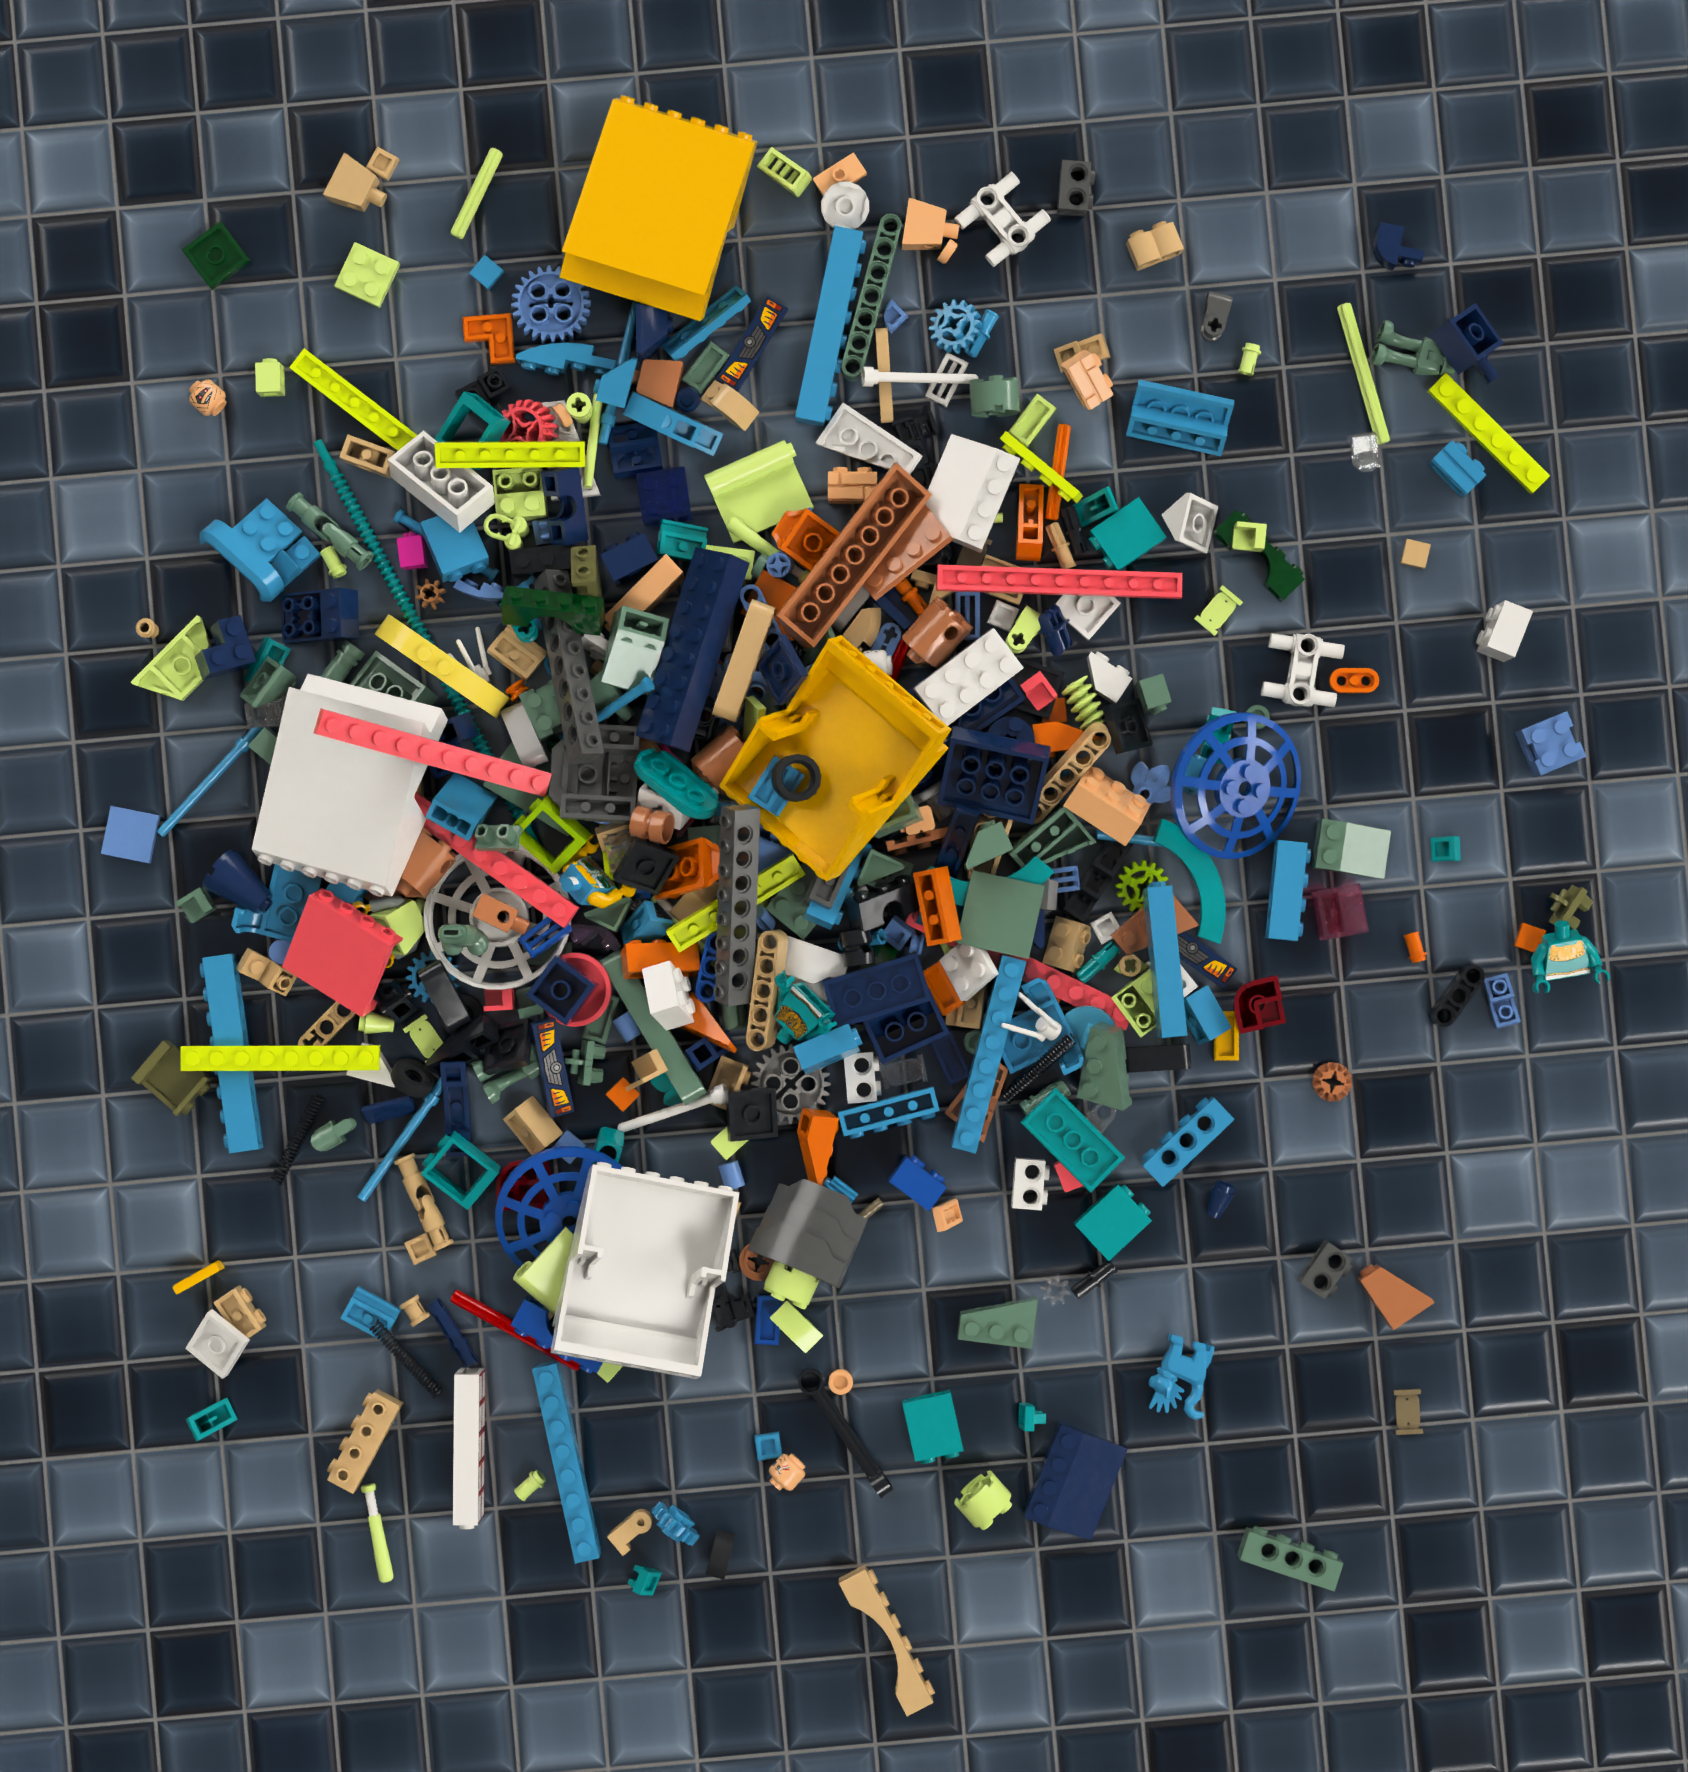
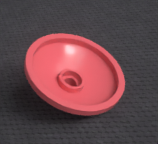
M563 954L561 956L599 984L571 1023L566 1026L578 1027L590 1024L597 1020L609 1005L612 994L609 974L598 960L587 954ZM545 1010V1012H546L550 1017H554V1016H552L550 1013H548V1012ZM556 1019V1022L564 1025L562 1022Z

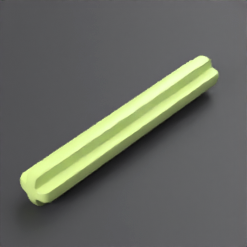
M495 148L489 150L451 229V234L454 237L464 238L503 156L501 151Z

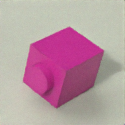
M417 532L404 533L402 538H397L400 568L404 571L428 568L425 540L421 535H418Z

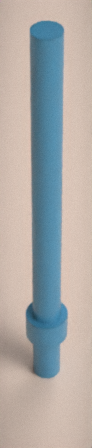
M632 302L617 366L629 358L636 330V304L640 303ZM607 404L605 413H602L600 424L602 426L598 438V443L601 445H607L611 427L615 425L616 417L614 415L616 406Z
M256 723L244 737L241 736L235 742L236 746L160 826L157 832L162 837L167 835L243 752L246 753L250 749L248 745L263 729L259 724Z
M441 1077L430 1093L423 1097V1103L357 1196L362 1201L366 1202L430 1108L436 1106L440 1100L439 1096L443 1091Z

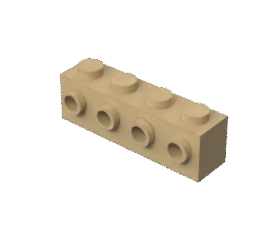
M377 1389L373 1394L368 1393L362 1406L366 1407L361 1416L356 1415L350 1428L354 1429L350 1438L345 1436L339 1447L342 1453L338 1460L336 1458L332 1460L327 1469V1472L330 1473L328 1481L354 1494L404 1402L380 1389Z

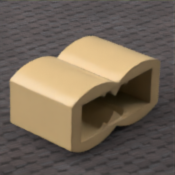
M1162 221L1153 225V230L1144 232L1143 230H1138L1130 234L1126 246L1136 271L1182 254L1184 248L1173 222L1166 223V221Z

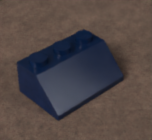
M930 989L928 990L932 1001L863 1021L882 1064L950 1034Z

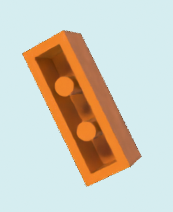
M948 866L913 873L927 946L961 940L962 935Z
M664 939L654 940L651 943L632 940L627 942L621 950L623 979H644L642 969L666 961H671L676 968L679 967L684 977H696L699 973L700 957L698 942L680 953L672 942H666Z

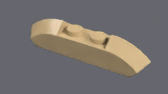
M881 608L861 609L842 635L860 652L864 649L861 647L862 644L871 648L877 638L881 625Z

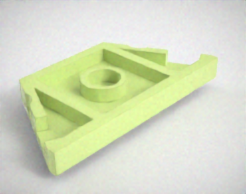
M197 615L131 683L184 701L204 681L195 660V656L201 650L211 648L202 618Z

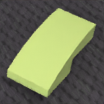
M788 1300L770 1317L805 1353L824 1336Z

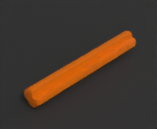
M1068 424L1058 425L1052 469L1063 478L1071 426ZM1054 484L1049 487L1045 518L1052 521L1058 519L1061 496L1057 493L1060 489Z

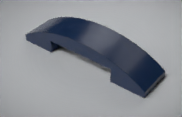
M440 1062L446 1127L444 1135L450 1136L455 1130L471 1143L470 1096L466 1062ZM454 1143L446 1152V1157L469 1156Z

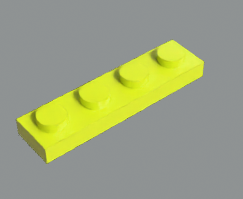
M1005 431L1000 437L1004 443L1002 448L1007 453L1020 456L1023 459L1020 463L1031 472L1034 469L1041 474L1039 479L1050 487L1054 484L1060 490L1057 493L1064 500L1069 502L1072 499L1076 503L1080 501L1083 495L1079 490L1011 434Z

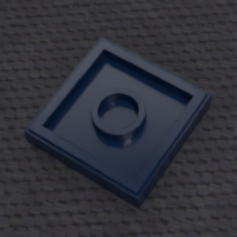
M787 635L779 636L757 664L778 705L786 704L809 676Z

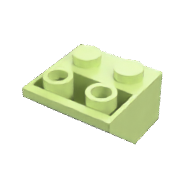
M542 467L492 470L496 514H501L510 519L520 516L526 521L548 518L547 496H544L541 478Z
M1147 969L1111 997L1140 1038L1156 1027L1150 969Z

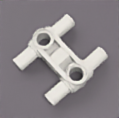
M1010 172L998 183L989 184L987 187L981 188L977 195L971 199L970 205L954 218L955 222L963 230L975 219L981 217L1000 238L1001 243L985 255V258L993 267L1009 254L1015 255L1024 250L1034 240L1035 233L1051 221L1049 215L1043 209L1027 222L1022 221L1006 202L1004 196L1020 184L1019 179L1013 172ZM984 196H989L994 202L991 205H984L980 199ZM1019 233L1024 237V241L1016 243L1012 240L1011 236Z
M1271 633L1268 647L1288 650L1291 653L1288 678L1285 685L1263 682L1261 696L1282 699V702L1293 706L1310 707L1315 704L1335 707L1337 693L1315 690V677L1320 656L1342 659L1345 645L1323 642L1321 637H1316L1312 634L1303 635L1296 633L1293 636ZM1302 640H1307L1312 644L1311 652L1302 650ZM1295 688L1303 690L1304 699L1302 701L1294 698L1293 691Z

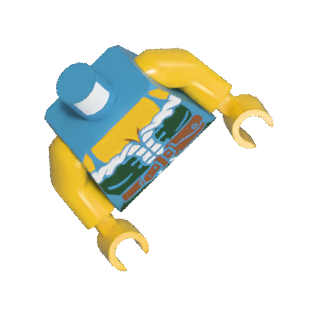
M591 834L583 848H580L562 867L563 874L559 878L561 888L565 892H569L580 905H592L598 908L610 906L621 900L623 895L625 897H633L636 888L622 884V888L619 889L591 856H587V853H595L600 845L599 842L596 845L590 843L594 836Z

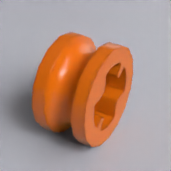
M523 679L518 680L505 691L506 694L511 695L512 702L519 699V694L530 690L528 686H524Z

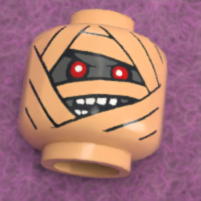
M212 380L196 381L189 389L191 393L189 397L190 404L204 416L218 415L227 403L225 401V392Z

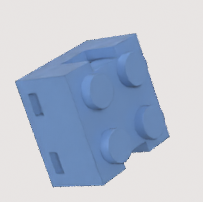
M1567 711L1515 732L1534 777L1541 776L1586 757L1581 743L1575 742L1569 727H1572L1573 724Z

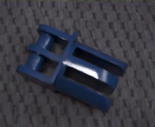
M1055 604L1051 605L1049 609L1044 611V614L1038 617L1041 626L1038 634H1044L1050 652L1053 656H1059L1073 644L1066 625L1070 619L1064 620L1060 607Z

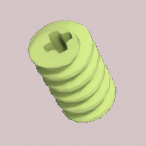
M1088 675L1070 683L1062 692L1063 696L1071 695L1066 701L1067 704H1075L1071 709V713H1080L1075 718V721H1084L1079 728L1080 730H1086L1092 723L1105 722V719L1101 718L1104 715L1103 710H1097L1101 701H1092L1097 693H1088V690L1093 686L1092 683H1083L1088 678Z

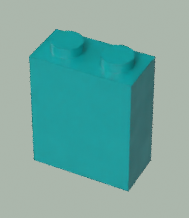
M1138 497L1091 529L1088 541L1095 551L1098 549L1104 556L1102 561L1108 570L1121 571L1162 543L1167 537Z
M1115 1183L1073 1222L1108 1261L1152 1221L1148 1217L1151 1212L1142 1202L1137 1205L1131 1199L1134 1194L1125 1184L1120 1187Z
M950 1389L902 1400L915 1462L920 1461L921 1464L934 1462L935 1457L945 1456L946 1459L959 1456V1452L964 1451Z

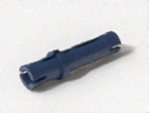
M438 1298L427 1305L426 1308L451 1345L450 1349L455 1351L465 1369L479 1361L467 1342L469 1341L468 1338L464 1337L441 1299Z

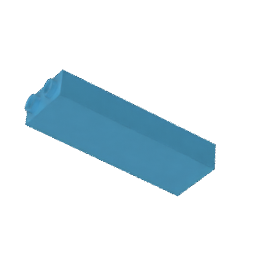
M1165 881L1152 882L1148 884V888L1142 890L1157 1038L1188 1036L1172 885L1166 886Z

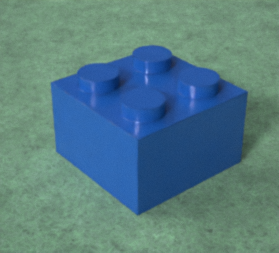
M914 1154L911 1157L905 1155L889 1176V1182L930 1211L947 1188L944 1183L945 1179L934 1169L929 1172L923 1168L925 1166L924 1162Z

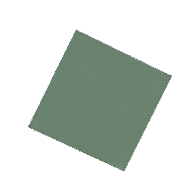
M972 870L960 923L962 939L957 940L956 943L1029 959L1045 886Z

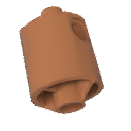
M937 596L902 636V639L911 648L906 655L920 667L923 664L929 663L939 669L971 632L973 627L957 610H951L948 604Z
M732 724L726 727L690 759L692 771L711 786L717 794L722 796L726 793L719 785L746 742Z
M424 827L396 887V891L406 898L420 897L425 899L456 861L454 858L456 855L450 851L452 848L442 840L437 842L432 838L433 835Z

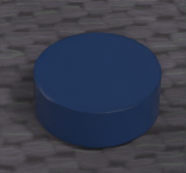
M686 386L677 392L675 402L680 410L692 412L700 405L701 396L697 389Z

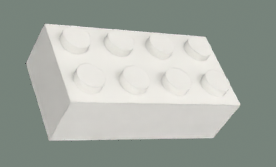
M422 431L388 459L390 476L460 533L495 504L493 486L471 468H436L435 442L437 441L425 431Z
M992 628L916 685L913 691L926 708L948 726L1023 669V666L997 631Z

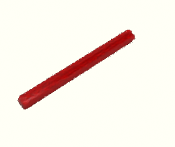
M455 1290L452 1294L450 1301L453 1304L575 1371L579 1369V1363L574 1360L566 1361L557 1354L550 1353V1347L545 1349L536 1344V1339L531 1336L523 1337L514 1331L515 1328L510 1325L513 1320L459 1290Z

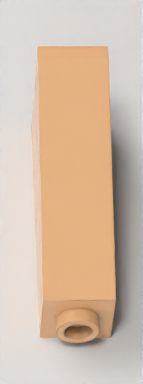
M665 554L605 615L607 623L604 627L610 632L613 615L622 605L649 613L685 579L683 571Z

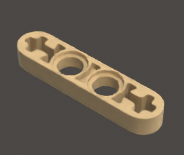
M875 328L877 369L879 372H890L888 329ZM878 382L881 423L893 422L891 382Z
M335 1002L299 1039L298 1046H306L307 1044L304 1042L306 1039H314L316 1037L312 1033L314 1030L325 1040L322 1042L321 1039H318L313 1045H326L356 1013L351 1011L348 1016H341L338 1013L340 1003ZM325 1020L333 1023L334 1029L330 1034H324L321 1031V1024Z

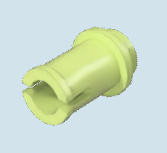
M1246 343L1245 347H1242L1243 356L1240 368L1238 369L1239 373L1248 376L1254 375L1257 357L1261 355L1259 345Z
M334 546L326 547L320 552L329 569L328 574L337 579L347 573V566L342 564Z
M531 1471L529 1477L516 1487L514 1492L522 1501H525L536 1489L544 1486L546 1479L540 1471Z

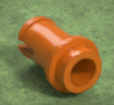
M1419 931L1403 935L1410 955L1408 960L1411 959L1412 964L1426 960L1425 955H1427V952L1424 953Z

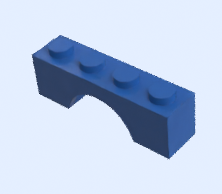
M528 1295L510 1325L515 1328L514 1331L523 1337L529 1335L536 1339V1344L549 1349L552 1346L554 1329L549 1321V1310L539 1301ZM557 1354L566 1361L572 1359L579 1363V1368L588 1373H592V1371L597 1373L603 1362Z

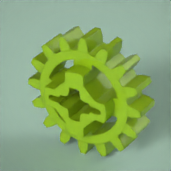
M1144 859L1141 860L1140 865L1135 861H1131L1132 868L1129 869L1124 866L1123 869L1126 873L1124 875H1117L1121 882L1115 883V886L1120 888L1121 891L1117 892L1116 895L1117 897H1124L1121 901L1122 905L1125 906L1130 903L1129 910L1132 912L1136 907H1138V911L1144 907L1142 902V890L1144 889L1140 890L1137 887L1139 883H1144L1148 888V884L1152 883L1154 878L1153 875L1156 877L1157 882L1168 880L1166 875L1161 876L1163 872L1161 867L1154 870L1156 864L1152 861L1148 866ZM1142 871L1141 875L1135 877L1131 876L1135 872ZM1127 885H1129L1132 889V893L1130 895L1131 898L1127 893Z

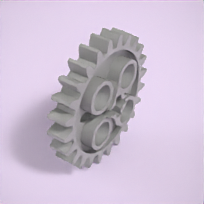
M790 1044L789 1050H785L784 1046L780 1045L779 1053L773 1048L770 1049L771 1057L764 1054L763 1059L765 1063H756L761 1069L760 1072L754 1071L752 1073L758 1077V1080L752 1081L751 1085L758 1086V1088L768 1087L767 1079L774 1076L779 1078L781 1083L780 1087L776 1090V1094L781 1091L787 1084L785 1079L787 1077L790 1080L793 1079L802 1070L793 1044ZM789 1059H793L798 1063V1070L794 1073H788L784 1068V1063ZM823 1068L809 1074H804L796 1081V1089L789 1088L776 1100L779 1122H782L784 1117H788L789 1124H791L793 1117H797L798 1121L800 1120L802 1108L818 1109L816 1106L818 1103L825 1105L826 1102L821 1097L822 1095L829 1096L830 1094L824 1090V1087L831 1085L830 1082L824 1081V1078L829 1076L830 1073L822 1072ZM805 1077H811L815 1080L816 1085L814 1089L808 1091L803 1089L801 1081ZM788 1094H793L798 1099V1104L793 1108H789L784 1104V1097Z

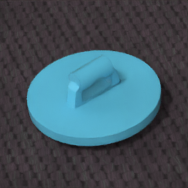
M1094 1006L1076 1007L1064 1015L1084 1057L1090 1027L1098 1022L1116 1026L1114 1020L1107 1012Z

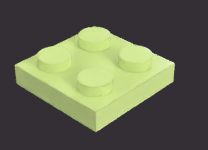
M354 242L334 286L347 294L380 308L400 263Z

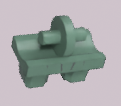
M478 824L475 831V838L477 839L475 848L478 851H498L502 854H506L508 851H519V838L523 828L520 825Z
M581 1039L580 1050L573 1049L572 1058H565L564 1063L571 1064L570 1073L578 1074L577 1084L590 1086V1083L603 1081V1069L592 1068L593 1058H605L606 1047L596 1044L595 1041Z

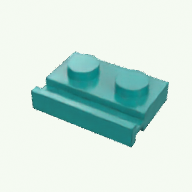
M666 519L659 521L660 531L658 532L656 556L663 557L667 554L672 559L691 562L695 547L706 549L708 528Z

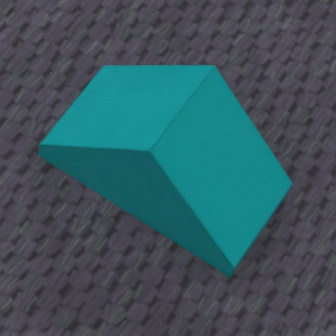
M1109 486L1072 505L1076 508L1081 527H1086L1108 518L1118 511V506Z
M228 1398L222 1399L186 1419L196 1442L238 1420Z

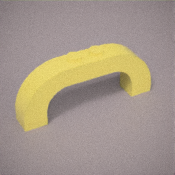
M387 615L375 632L376 636L496 719L500 715V711L509 702L510 698L391 615Z

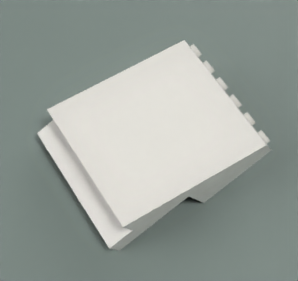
M307 674L300 690L292 687L288 688L252 851L257 856L259 862L268 866L276 864L286 871L293 872L297 870L311 878L316 876L322 877L332 884L340 882L354 890L362 888L369 890L370 893L379 897L383 895L392 897L426 821L414 796L428 765L313 733L320 708L439 741L448 720L442 708Z
M597 1162L596 1165L593 1164L589 1168L553 1319L552 1326L555 1329L550 1353L698 1379L702 1374L715 1288L726 1280L739 1193L733 1192V1188L728 1186L713 1188L708 1187L709 1184L702 1181H694V1184L684 1182L685 1179L681 1177L671 1176L670 1179L661 1178L660 1174L656 1172L640 1174L636 1173L634 1168L621 1167L620 1170L611 1168L612 1165L609 1163Z

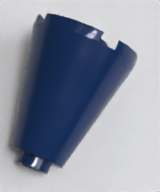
M235 849L225 852L213 864L214 871L210 876L207 873L202 883L203 888L256 914L261 911L265 913L273 904L271 892Z

